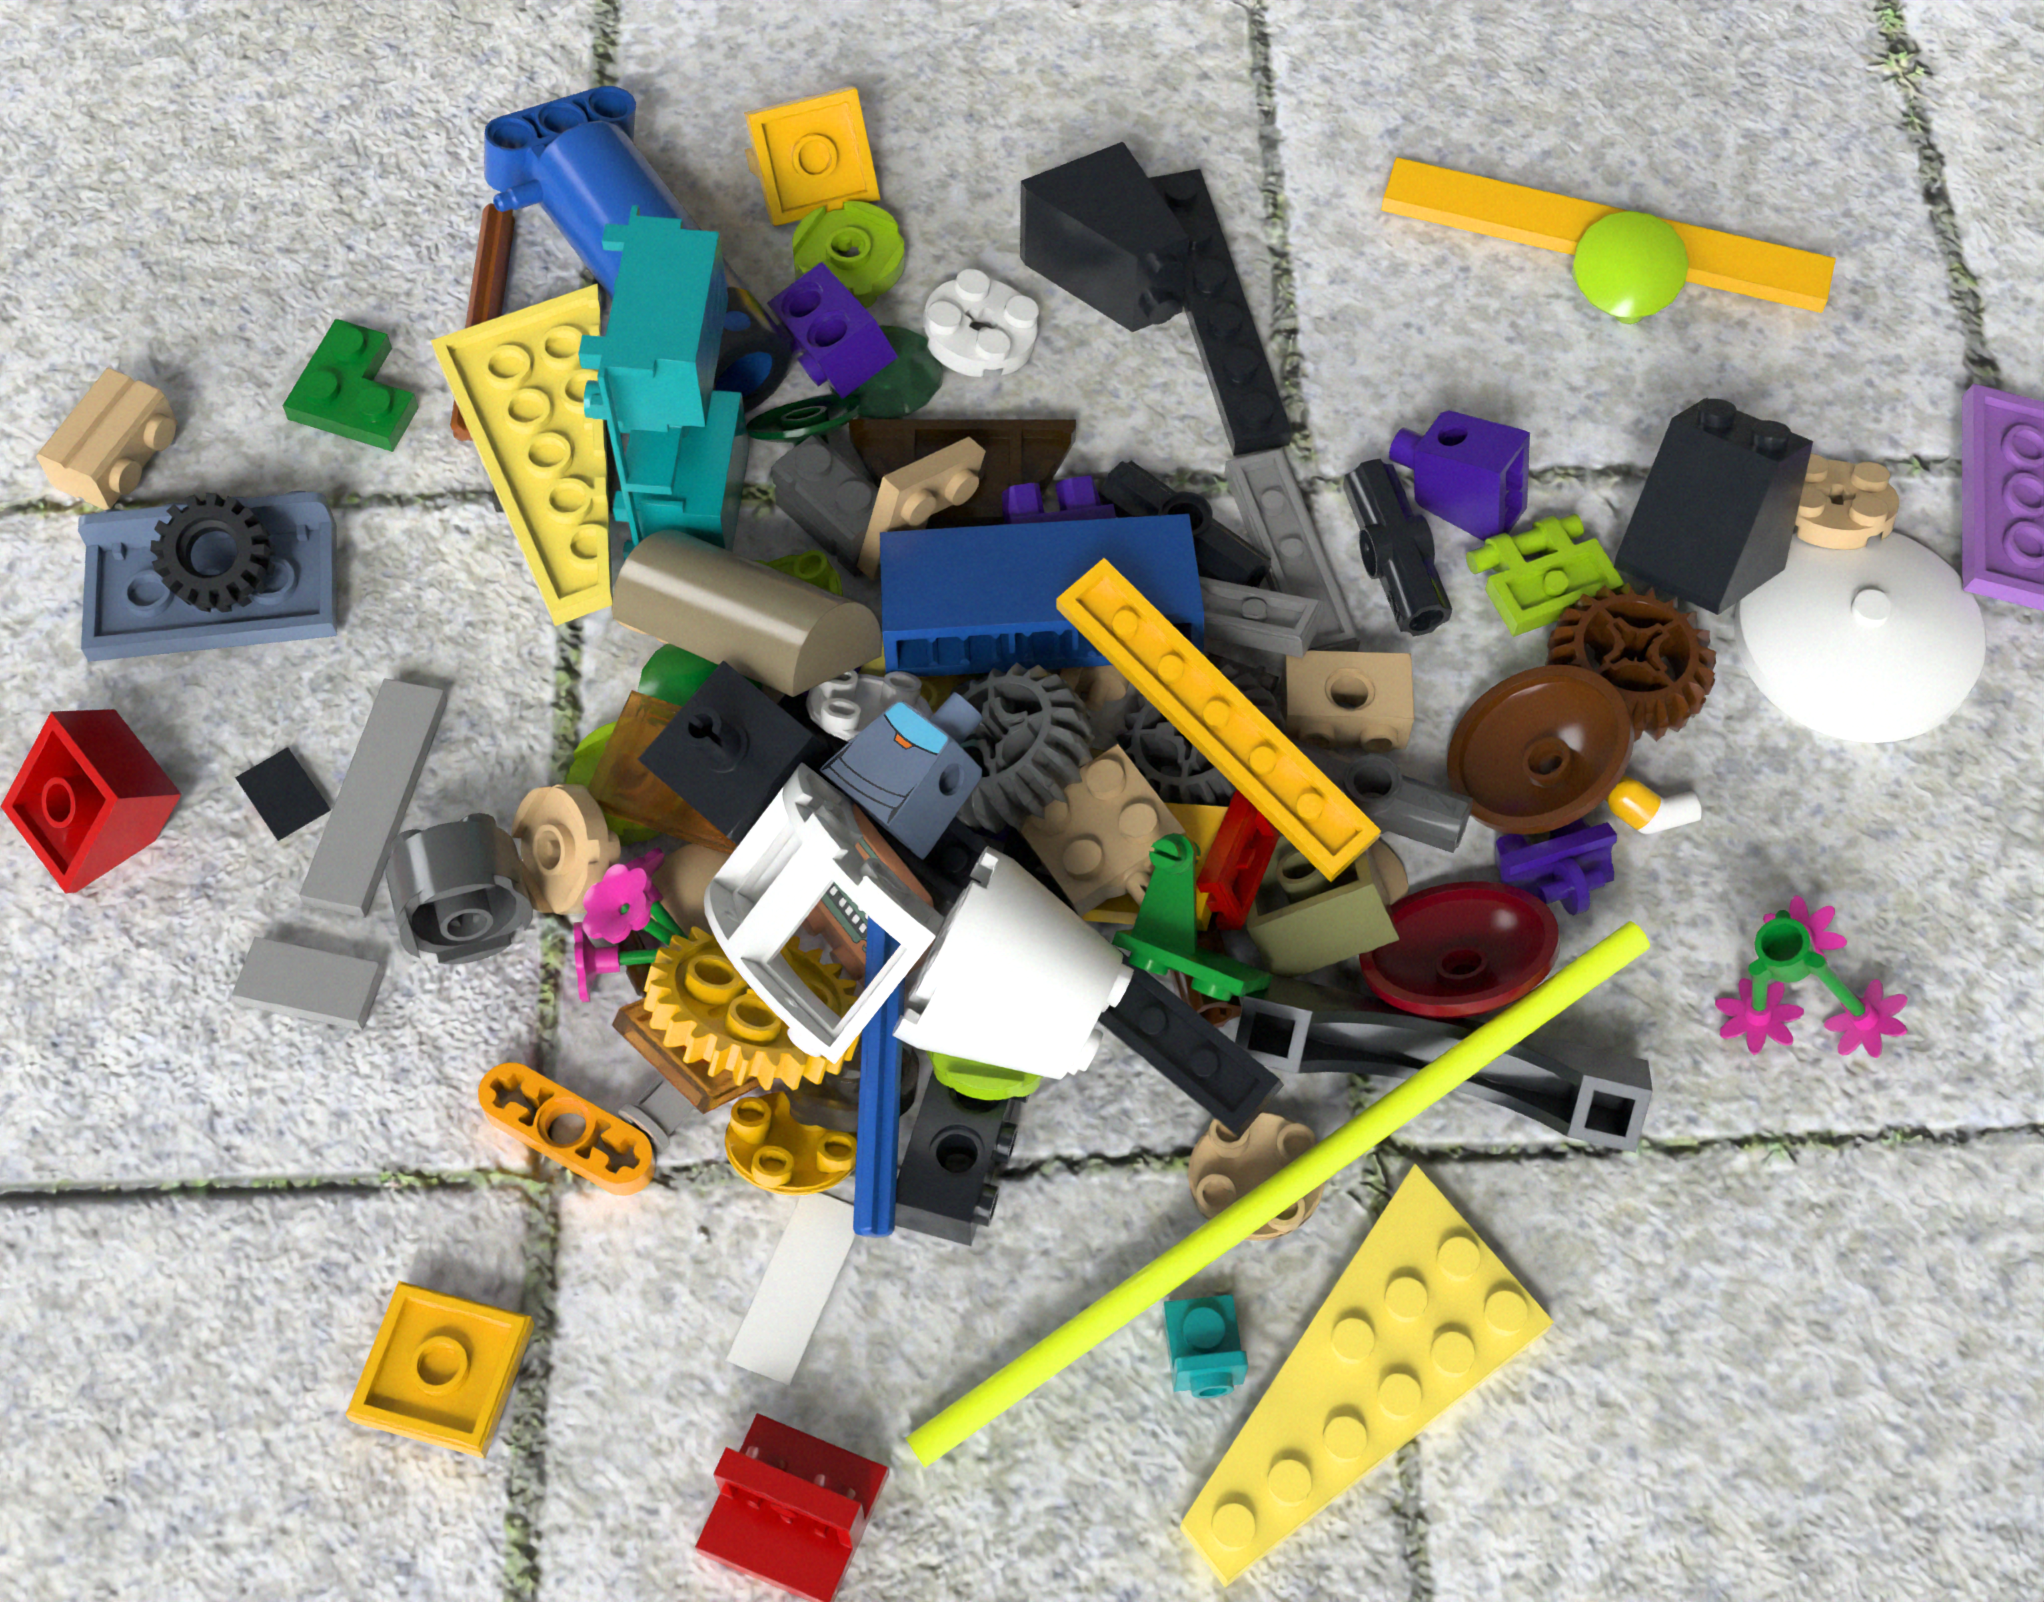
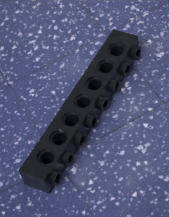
M1089 747L1093 760L1106 752ZM1011 826L1003 854L1014 859L1076 913L1050 875H1045L1035 870L1042 864L1017 829ZM932 1070L897 1178L895 1226L972 1246L978 1224L989 1227L996 1209L1000 1187L990 1184L997 1162L1008 1164L1013 1153L1018 1133V1124L1009 1121L1015 1101L1027 1103L1030 1094L1024 1097L1013 1096L1008 1099L993 1100L994 1102L985 1109L970 1110L960 1103L966 1095L942 1084ZM952 1154L967 1155L975 1162L970 1169L960 1173L947 1171L940 1165L945 1157Z

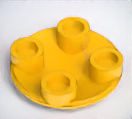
M811 1083L803 1085L797 1091H780L757 1098L745 1097L738 1100L731 1109L730 1122L725 1133V1150L733 1168L745 1180L761 1189L784 1195L814 1194L834 1187L854 1170L856 1166L858 1127L851 1116L835 1103L836 1097L830 1088L825 1085Z

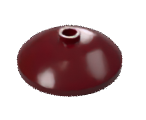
M1465 881L1447 883L1420 890L1390 905L1400 940L1378 947L1373 951L1359 954L1361 971L1366 984L1372 992L1388 1004L1425 1017L1463 1018L1485 1014L1508 1006L1534 989L1550 973L1558 959L1560 936L1554 914L1543 901L1533 894L1507 884Z

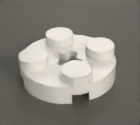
M966 269L958 273L956 280L940 285L929 296L924 310L922 331L925 330L929 337L927 347L930 352L946 367L958 373L974 377H983L985 369L996 370L1003 368L1002 376L1017 371L1029 360L1038 333L1037 318L1039 308L1031 298L1023 296L1002 282L989 279L984 272L977 269ZM971 322H979L990 328L983 327L977 331L970 326Z

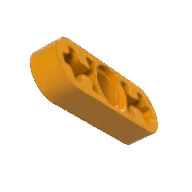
M508 1062L499 1064L490 1069L482 1078L478 1088L479 1102L488 1121L496 1128L612 1194L620 1196L632 1195L643 1190L651 1182L656 1170L655 1156L648 1138L637 1128L520 1063ZM521 1085L520 1088L528 1104L538 1109L534 1121L529 1110L516 1102L510 1101L502 1109V1104L497 1094L502 1089L507 1092H513ZM563 1114H577L586 1121L584 1133L572 1143L559 1144L548 1137L551 1123ZM604 1130L601 1138L605 1148L617 1155L623 1156L630 1148L634 1149L633 1153L638 1164L634 1169L622 1166L617 1173H613L614 1169L610 1158L606 1153L595 1148L601 1131Z

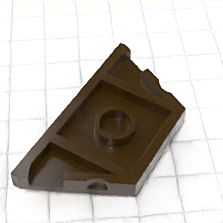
M852 419L849 422L850 442L878 490L883 476L970 437L986 451L977 476L979 478L978 487L965 503L958 506L951 505L929 516L925 530L993 526L1004 522L1002 492L1010 486L1039 483L1041 497L1043 496L1076 441V419Z

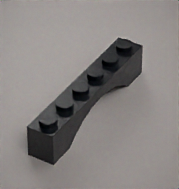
M1273 974L1269 988L1245 994L1235 1043L1263 1066L1297 1074L1317 1072L1361 1073L1407 1080L1485 1023L1466 1018H1433L1416 1015L1388 1004L1379 998ZM1530 1034L1458 1085L1453 1091L1472 1095L1511 1109L1552 1128L1566 1137L1636 1153L1653 1088L1648 1060Z

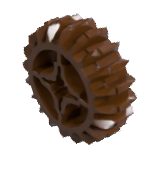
M1628 582L1620 589L1618 595L1604 584L1596 592L1595 599L1582 594L1580 599L1576 600L1573 609L1566 608L1565 612L1558 619L1555 631L1553 630L1547 643L1549 650L1545 666L1571 665L1582 667L1607 679L1619 691L1631 712L1634 724V742L1641 738L1643 731L1657 742L1661 737L1665 736L1668 728L1678 733L1681 728L1686 726L1690 717L1694 718L1696 714L1701 712L1706 702L1705 696L1710 694L1715 682L1713 669L1716 664L1717 652L1708 648L1710 644V630L1695 629L1698 622L1697 611L1680 614L1677 611L1679 606L1677 596L1664 603L1656 599L1654 586L1646 591L1644 595H1637ZM1587 644L1596 652L1594 659L1600 666L1595 670L1585 654L1584 646ZM1666 657L1675 673L1676 682H1673L1666 674L1668 667L1661 658Z

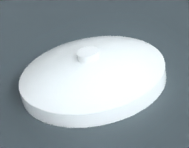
M1893 531L1883 540H1881V533L1868 537L1866 547L1852 550L1830 549L1813 545L1796 537V533H1794L1785 570L1739 600L1734 613V634L1738 653L1746 671L1759 690L1770 702L1797 722L1823 734L1843 740L1867 743L1894 742L1909 739L1936 728L1950 718L1966 700L1980 676L1985 660L1986 632L1984 621L1973 594L1963 591L1962 578L1933 551Z

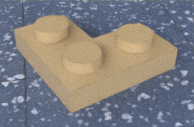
M967 437L883 476L857 567L872 581L880 578V532L925 530L929 516L951 505L958 506L965 503L978 487L979 478L977 476L986 451L970 437Z

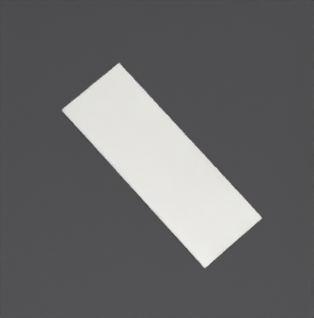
M819 1192L800 1195L725 1361L790 1386L855 1239L853 1205Z

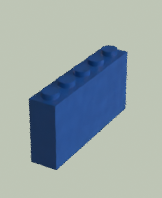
M1189 514L880 532L882 635L886 674L895 671L906 672L916 677L990 673L993 667L1001 672H1008L1016 663L1029 670L1037 665L1043 669L1112 665L1056 609V599L1103 558L1203 654L1204 606Z

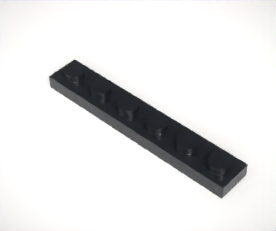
M1195 169L1150 177V181L1189 236L1183 307L1233 456L1289 446L1292 431L1201 170Z

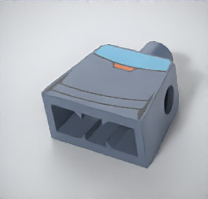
M956 692L946 700L929 720L906 702H894L820 768V771L845 796L855 802L865 814L923 860L981 779L982 769L960 745L984 718L969 702Z

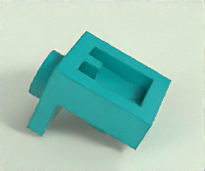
M1233 1294L1163 1302L1162 1314L1173 1392L1191 1390L1192 1396L1195 1398H1216L1232 1393L1234 1385H1243L1249 1365L1246 1351L1241 1350Z

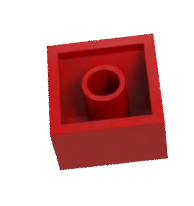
M115 709L51 711L0 807L65 894L78 892L153 843L182 794Z

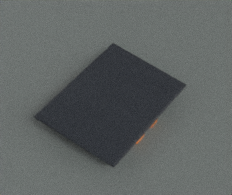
M288 747L235 777L277 841L331 811Z

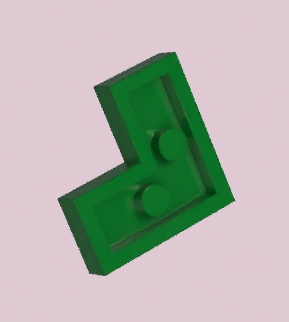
M335 319L282 405L287 419L391 452L395 450L419 407L414 393L373 381L392 350L388 334L339 319Z

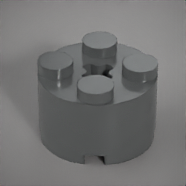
M474 813L465 816L458 822L440 824L425 830H407L401 832L391 842L392 855L387 862L385 874L400 941L410 955L421 959L419 950L437 954L438 963L451 965L482 960L509 947L512 944L510 934L522 923L524 931L531 924L533 909L515 842L507 832L497 827L496 821L491 815Z

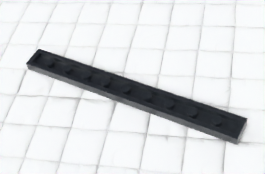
M800 693L792 697L785 694L777 705L815 735L834 755L849 743L824 731L810 718L805 706L807 698ZM826 776L823 778L836 789H838ZM864 813L903 863L953 904L956 903L964 888H967L971 880L981 883V881L971 877L970 874L987 846H991L955 817L929 854L922 860ZM1120 951L1123 954L1122 964L1134 970L1133 975L1116 1007L1109 1005L1104 1013L1101 1012L1097 1022L1240 1139L1284 1084L1276 1075L1147 971L1128 962L1129 957Z

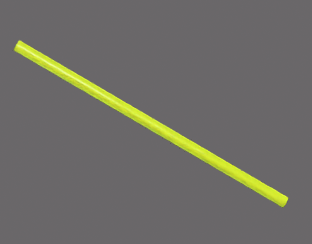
M1628 921L909 1434L905 1439L925 1468L1643 954L1650 948V943L1645 933L1634 922Z

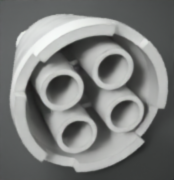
M987 846L970 874L971 877L981 881V883L971 880L967 888H964L956 903L953 904L909 993L910 997L908 1000L919 1006L916 1012L908 1008L904 1016L900 1015L892 1036L919 1049L1061 1080L1067 1072L1074 1075L1078 1069L1085 1071L1091 1063L1103 1037V1033L1094 1029V1026L1101 1012L1104 1013L1109 1005L1113 1007L1118 1005L1129 985L1134 970L1122 964L1123 954L1014 859Z

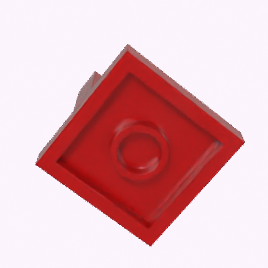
M757 1413L739 1452L726 1447L713 1473L720 1494L696 1543L695 1549L699 1555L807 1601L834 1602L888 1479L889 1469L887 1466Z

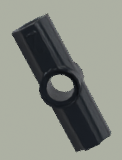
M1381 458L1361 462L1355 470L1345 474L1343 489L1360 529L1359 547L1364 568L1371 579H1380L1400 632H1409L1413 637L1432 633L1438 626L1450 621L1452 606L1434 565L1435 549L1429 524L1422 514H1413L1393 464H1386L1382 462Z
M1132 460L1127 463L1121 461L1108 474L1107 480L1098 491L1101 505L1114 504L1115 515L1118 518L1189 514L1200 577L1259 588L1262 580L1270 570L1271 558L1212 517L1213 511L1204 497L1194 492L1174 491Z

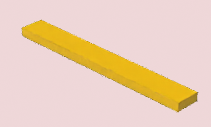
M1399 157L1395 158L1381 211L1574 256L1577 244L1590 226L1607 215L1629 211ZM1657 217L1671 225L1684 242L1689 262L1686 282L1819 313L1823 312L1828 301L1836 258Z

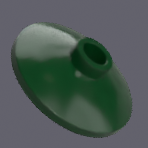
M831 395L793 402L753 418L746 425L747 433L751 438L766 442L793 443L794 448L811 435L817 434L829 445L827 434L836 431L855 418L863 409L862 401L859 397L847 395L843 399L839 395Z

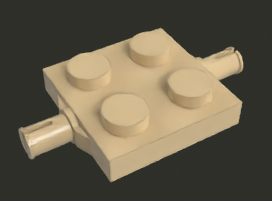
M1119 744L1079 768L1082 783L1067 785L1063 791L1066 803L1054 800L1045 807V820L1032 814L1027 817L1022 830L1017 829L1080 917L1107 899L1130 893L1139 907H1141L1155 869L1149 857V851L1155 850V848L1151 847L1152 844L1163 836L1172 833L1187 836L1184 828Z

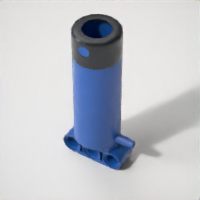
M615 86L597 87L491 120L485 127L484 177L489 186L502 192L496 194L493 198L495 208L500 212H505L511 209L519 210L539 203L612 301L615 292V278L618 277L623 251L603 250L602 237L605 224L628 225L632 205H639L640 216L682 219L683 229L702 230L633 143L636 101L627 90ZM723 257L728 305L713 390L741 392L745 414L761 405L774 394L787 377L793 359L792 348L788 338Z

